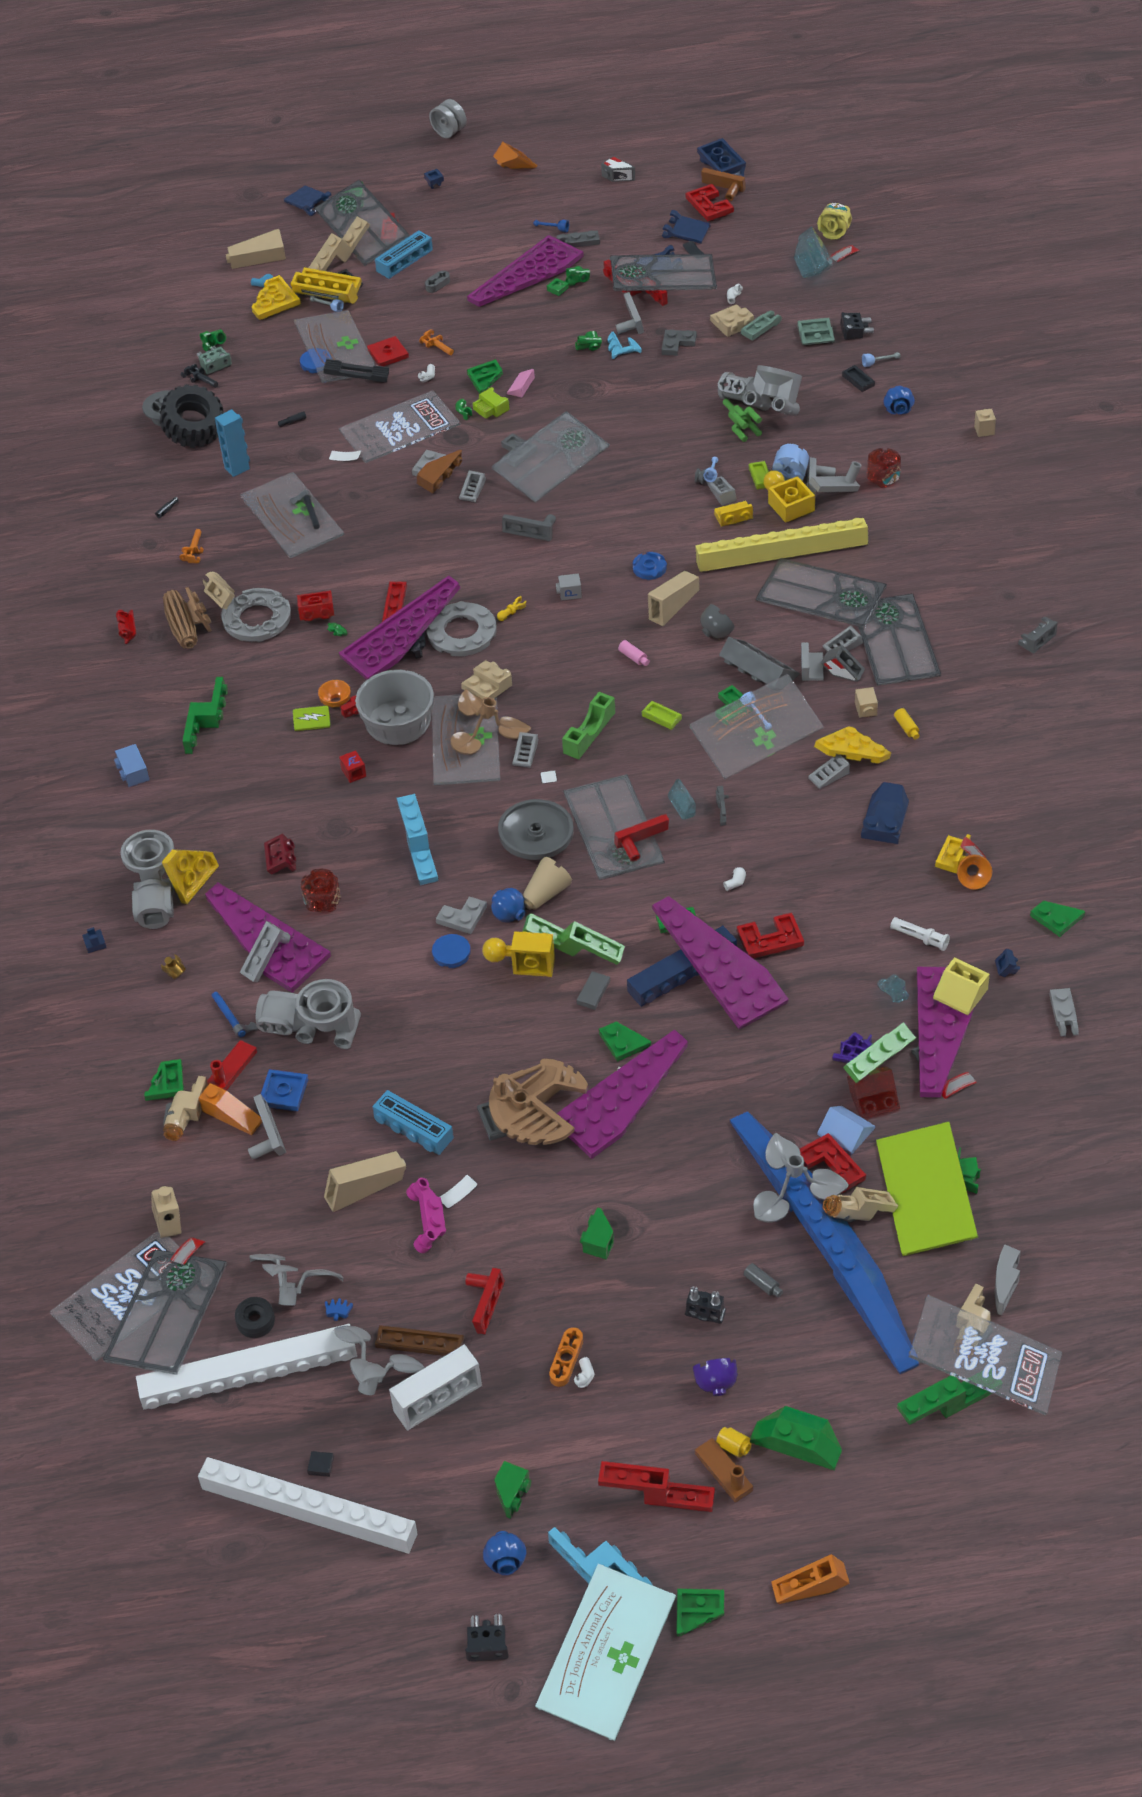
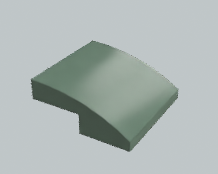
M829 318L798 321L797 326L802 345L834 342Z

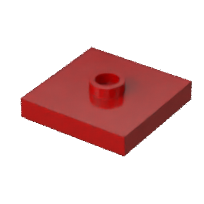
M396 336L367 346L368 352L379 366L384 367L409 358V353Z

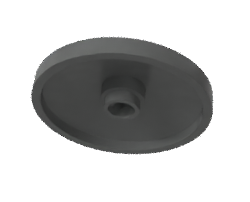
M542 799L526 800L511 806L503 813L498 824L499 839L503 847L511 854L529 860H541L544 857L550 858L561 853L570 844L574 832L573 820L567 810L557 803Z

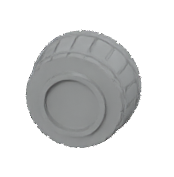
M389 670L367 679L361 685V688L358 689L355 702L367 731L374 739L384 744L402 745L415 741L426 732L431 721L434 692L427 679L420 674L418 675V673L408 670Z

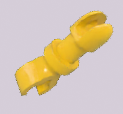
M522 596L517 597L513 604H509L505 610L498 612L497 619L504 621L507 619V616L516 613V610L525 608L526 601L519 603L522 600Z

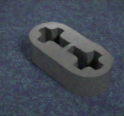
M439 271L425 281L426 291L434 293L450 282L449 272Z

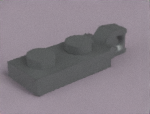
M598 230L557 235L558 240L573 247L600 244Z

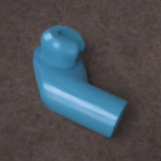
M266 274L260 279L252 278L251 285L264 287L265 281L273 278V275Z

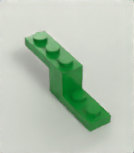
M216 677L212 702H190L182 741L185 754H193V749L197 746L196 733H199L200 728H219L220 720H223L222 708H225L226 704L224 696L228 694V685L224 683L223 677Z
M991 1369L987 1374V1379L982 1378V1371L961 1383L955 1374H952L897 1404V1409L909 1425L937 1410H940L943 1416L948 1418L1002 1389V1383L999 1380L992 1379Z

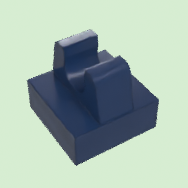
M438 169L424 173V178L431 189L434 188L433 185L435 184L441 186V183L444 181V176Z
M94 927L87 929V934L82 935L88 953L107 948L101 929L95 931Z
M1005 949L996 958L995 963L999 976L1006 977L1009 973L1016 974L1020 970V966L1016 965L1018 959L1014 957L1012 950Z

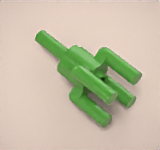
M728 399L723 400V404L730 411L728 416L734 422L732 431L742 442L747 441L748 437L740 430L741 428L749 427L756 436L762 434V431L751 421V417L756 423H760L762 418L751 407H747L744 410L739 405L734 406Z

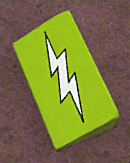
M319 706L293 709L294 730L330 728L329 707Z

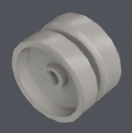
M447 99L439 106L433 108L429 114L433 129L444 138H449L463 129L467 121L462 107L451 99Z

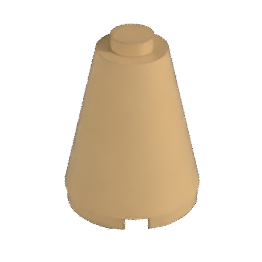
M544 857L540 861L523 893L525 907L529 910H536L572 883L569 873L562 866L560 868L555 866L556 861L549 857Z

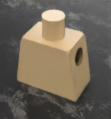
M163 1186L158 1190H153L151 1192L152 1211L160 1237L181 1234L179 1207L173 1188ZM169 1214L171 1220H165V1215Z

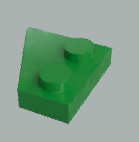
M1043 900L1030 911V916L1061 937L1085 916V911Z
M617 1021L599 1029V1035L617 1062L651 1046L649 1039Z
M182 1060L161 1062L157 1069L158 1072L151 1080L152 1085L144 1093L146 1101L174 1097L178 1091H184Z

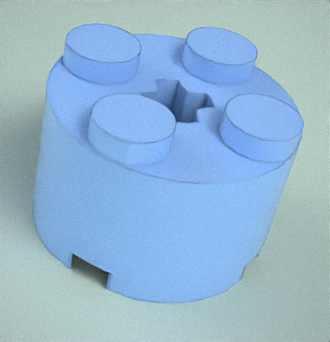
M785 444L777 451L772 470L781 472L784 475L785 481L796 476L803 480L809 462V455L805 449L801 450L796 444Z

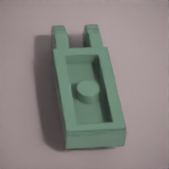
M770 310L741 329V334L753 341L773 326H777L781 322L782 317L779 314L775 316L774 312Z

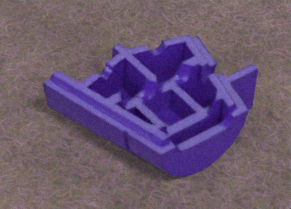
M856 1032L853 1033L848 1040L841 1041V1053H834L832 1056L833 1061L849 1063L872 1045V1035L870 1034L867 1040H863L862 1036Z

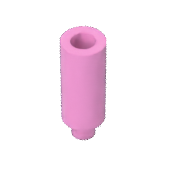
M627 640L620 643L618 650L638 665L643 664L647 666L650 660L647 659V655Z

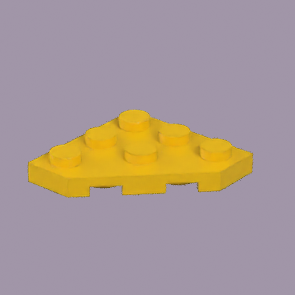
M278 275L265 281L264 288L260 290L256 303L252 305V312L258 320H261L286 309L293 308L301 304L300 298L284 279Z
M850 726L816 740L814 745L815 748L828 756L835 757L836 754L846 755V759L861 761V758L871 759L872 763L878 764L890 759L891 752L885 749L884 746L877 744L870 737L864 736Z
M172 849L162 861L163 867L181 903L184 904L190 902L219 867L213 852Z

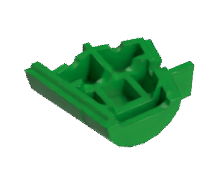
M959 1147L958 1158L966 1190L977 1194L978 1184H975L977 1178L980 1179L981 1169H978L977 1158L960 1159L961 1147Z

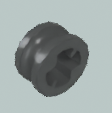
M699 468L696 469L695 483H705L703 475L706 469L702 471Z

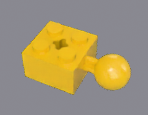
M776 470L770 471L765 475L763 482L768 490V503L785 523L815 511V495L798 476L785 481L784 475Z
M514 931L512 946L506 945L500 938H490L483 945V955L490 962H500L505 956L512 957L513 974L552 977L555 962L553 934Z

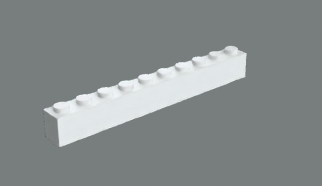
M334 1328L180 1365L177 1372L159 1370L136 1376L143 1410L148 1408L154 1409L160 1405L178 1403L181 1400L198 1398L208 1393H219L225 1389L242 1387L253 1382H263L269 1378L283 1377L289 1373L307 1371L309 1368L327 1366L337 1361H347L357 1357L355 1344L340 1340L335 1335Z
M207 1457L198 1475L203 1490L408 1554L417 1536L416 1524L413 1520Z

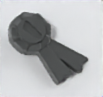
M717 786L716 804L718 808H721L720 826L726 825L724 799L729 798V795H724L723 786Z

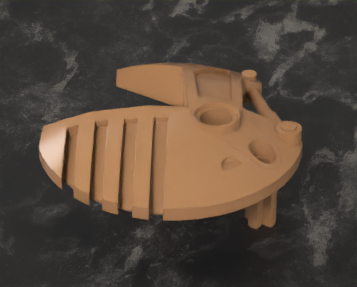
M542 1059L540 1064L526 1070H520L510 1075L502 1074L498 1078H494V1085L489 1097L490 1113L495 1125L503 1133L508 1132V1137L511 1139L517 1137V1141L521 1143L528 1141V1144L537 1145L543 1142V1145L562 1141L574 1132L575 1128L544 1104L560 1090L587 1093L588 1083L578 1071L577 1074L574 1073L572 1066L568 1065V1068H566L561 1061ZM541 1069L522 1084H519L515 1081L516 1079L522 1078L529 1073Z

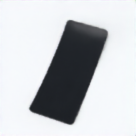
M693 241L683 244V247L689 254H704ZM692 256V257L695 258L696 260H700V259H703V258H705V257H707V256Z

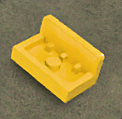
M967 834L966 837L970 840L971 835ZM948 835L936 860L935 867L957 874L958 864L966 857L967 853L960 847L963 840Z

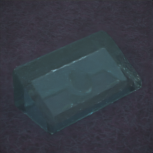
M676 779L668 793V798L680 817L685 820L695 816V802L681 780Z

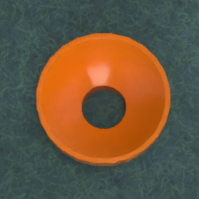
M330 680L320 686L318 696L324 705L332 708L340 707L349 701L351 690L350 686L344 681ZM333 698H340L338 702H332L331 700Z
M976 854L968 855L958 864L957 877L966 888L980 889L990 881L992 866L983 856ZM972 864L978 867L977 873L969 875L967 868Z

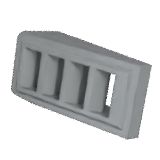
M468 471L459 497L460 500L476 502L486 481L485 473Z
M722 476L717 477L714 482H707V485L721 505L737 500L735 489Z
M849 626L822 646L826 651H829L831 647L835 648L838 646L837 644H840L850 651L861 645L863 641L861 635L852 626Z
M519 733L513 766L531 768L538 744V734ZM520 753L529 754V756H522ZM518 759L528 760V762L518 761Z
M837 754L810 774L808 779L821 789L849 774L850 765L841 755Z

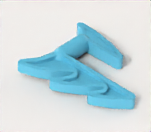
M611 332L608 337V343H610L608 350H612V359H615L618 355L634 351L641 353L642 349L630 337H628L630 346L623 348L614 332Z

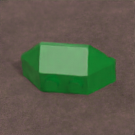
M784 1406L757 1421L750 1438V1443L834 1471L842 1453L840 1444L828 1419L788 1406Z

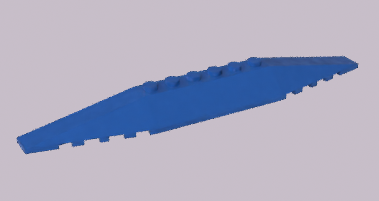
M749 1112L730 1119V1123L780 1195L786 1178V1167L784 1166L780 1169L772 1168L767 1163L765 1155L767 1145L773 1135ZM807 1170L808 1174L812 1178L813 1174L809 1170ZM802 1173L797 1178L790 1177L782 1199L789 1203L790 1212L795 1213L831 1266L833 1276L899 1374H903L919 1366L914 1349L879 1267L848 1222L834 1218L828 1210L830 1200L819 1199L811 1193L810 1185L812 1183L808 1182L805 1174Z

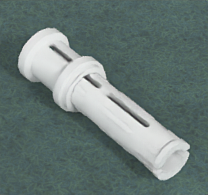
M894 917L891 922V929L921 939L925 945L931 944L938 947L941 951H945L949 944L950 935L937 933L935 929H924L897 917Z

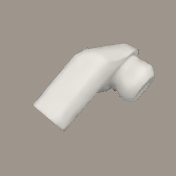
M736 284L728 289L727 300L729 304H734L735 297L741 294L743 288L740 284Z
M429 364L427 372L422 371V374H418L421 382H427L434 378L435 366Z
M735 868L733 878L723 883L726 891L743 885L746 876L743 868Z
M588 1357L579 1360L582 1372L578 1374V1377L575 1376L574 1378L575 1384L580 1388L587 1387L595 1375Z

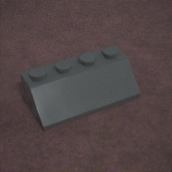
M728 637L719 656L724 658L725 663L731 666H738V671L744 674H751L752 679L757 682H765V687L773 691L775 688L783 690L800 674L747 641Z

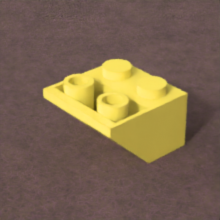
M954 957L944 970L933 999L969 1015L988 990L990 974Z

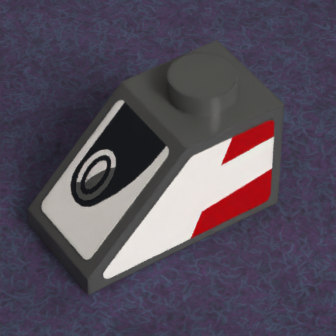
M613 155L601 163L602 176L612 182L635 180V167Z
M843 645L827 651L821 662L833 676L855 682L860 680L865 670Z

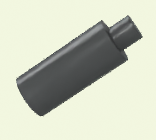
M754 1263L747 1266L743 1275L769 1296L774 1294L779 1298L783 1294V1290L779 1288L780 1284Z

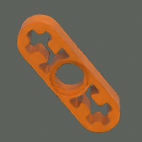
M569 1328L563 1334L549 1372L550 1381L554 1386H565L570 1380L583 1345V1334L578 1328ZM573 1336H576L577 1339H574V1341H573V1343H572V1347H571V1346H570V1339H572ZM564 1353H569L573 1356L569 1361H563L560 1357ZM562 1367L563 1376H560V1378H556V1375H559Z

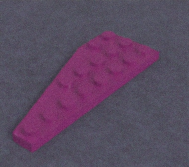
M548 235L467 296V300L479 307L566 271L567 268H570L583 258L584 253Z
M670 896L652 905L653 911L739 1030L788 1003V997L764 966Z
M676 1030L671 1031L591 1088L586 1094L584 1093L556 1113L575 1128L569 1138L585 1154L593 1159L623 1137L630 1123L634 1122L640 1109L644 1108L659 1087L663 1077L667 1076L673 1063L677 1062L688 1047V1041Z

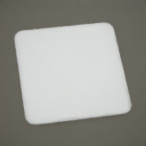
M555 771L541 772L542 783L557 781Z

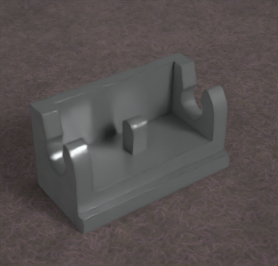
M1043 617L1041 620L1046 622L1047 625L1041 622L1028 635L1023 633L1021 635L1023 639L1018 641V645L1034 654L1056 636L1058 622Z

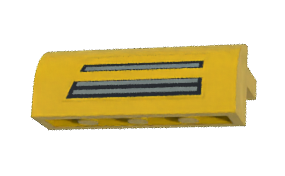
M304 267L302 273L295 272L291 281V287L298 294L330 300L339 299L353 304L358 299L357 292L362 280L360 277Z

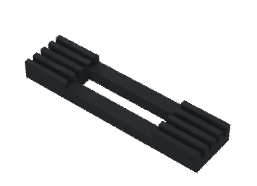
M326 359L323 373L387 382L389 367L376 365L369 367L342 363L340 360Z

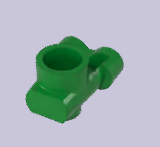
M581 266L567 268L565 282L569 286L579 282H586L590 279V270L583 269Z
M223 330L200 333L203 350L207 352L217 344H224L226 334Z
M596 331L587 332L585 336L577 337L575 349L595 351L601 346L602 339L598 337Z

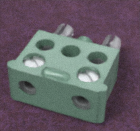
M213 346L211 351H207L204 354L201 352L197 353L200 365L204 368L206 374L219 371L232 364L230 353H227L222 347L216 348Z

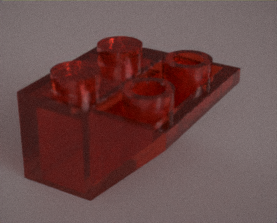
M886 1066L874 1069L857 1083H855L851 1076H847L851 1097L861 1118L900 1109L892 1069Z

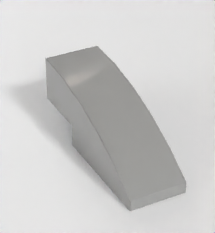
M1004 1245L1000 1254L995 1279V1304L999 1315L1003 1314L1019 1283L1020 1270L1016 1268L1019 1264L1021 1251Z

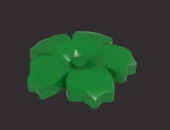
M328 623L327 630L334 632V636L347 635V630L340 624Z

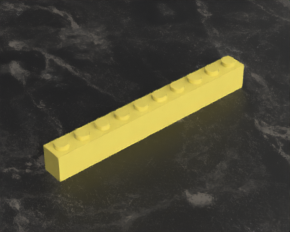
M854 518L848 521L823 523L799 529H787L785 531L770 532L762 535L756 534L744 538L737 537L731 540L702 543L701 545H695L696 563L699 571L703 572L867 545L868 526L864 518Z

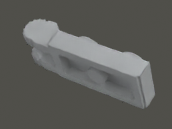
M1070 988L1050 990V1000L1060 1036H1066L1065 1025H1071L1073 1035H1078L1077 1017Z

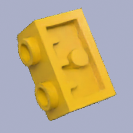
M746 501L715 508L714 515L722 527L753 519L752 504H747Z

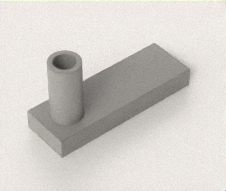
M630 292L625 293L626 306L632 320L615 325L616 330L620 334L636 328L638 334L644 333L641 318Z
M810 457L807 467V487L814 495L816 494V489L810 484L811 477H816V475L835 476L836 468L816 465V458Z
M853 461L846 476L811 477L810 484L817 492L858 491L860 485L855 480L861 464Z
M266 921L240 973L253 982H258L277 944H287L290 941V934L284 932L271 922Z
M261 1094L253 1097L269 1139L248 1148L252 1160L273 1150L279 1156L286 1153L267 1101Z

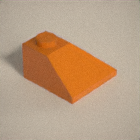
M505 142L501 143L493 156L498 160L496 163L503 168L505 166L510 169L537 167L522 151Z

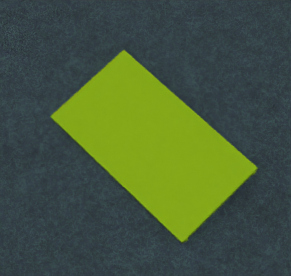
M950 1122L876 1140L887 1191L898 1205L895 1212L892 1213L902 1256L978 1238Z

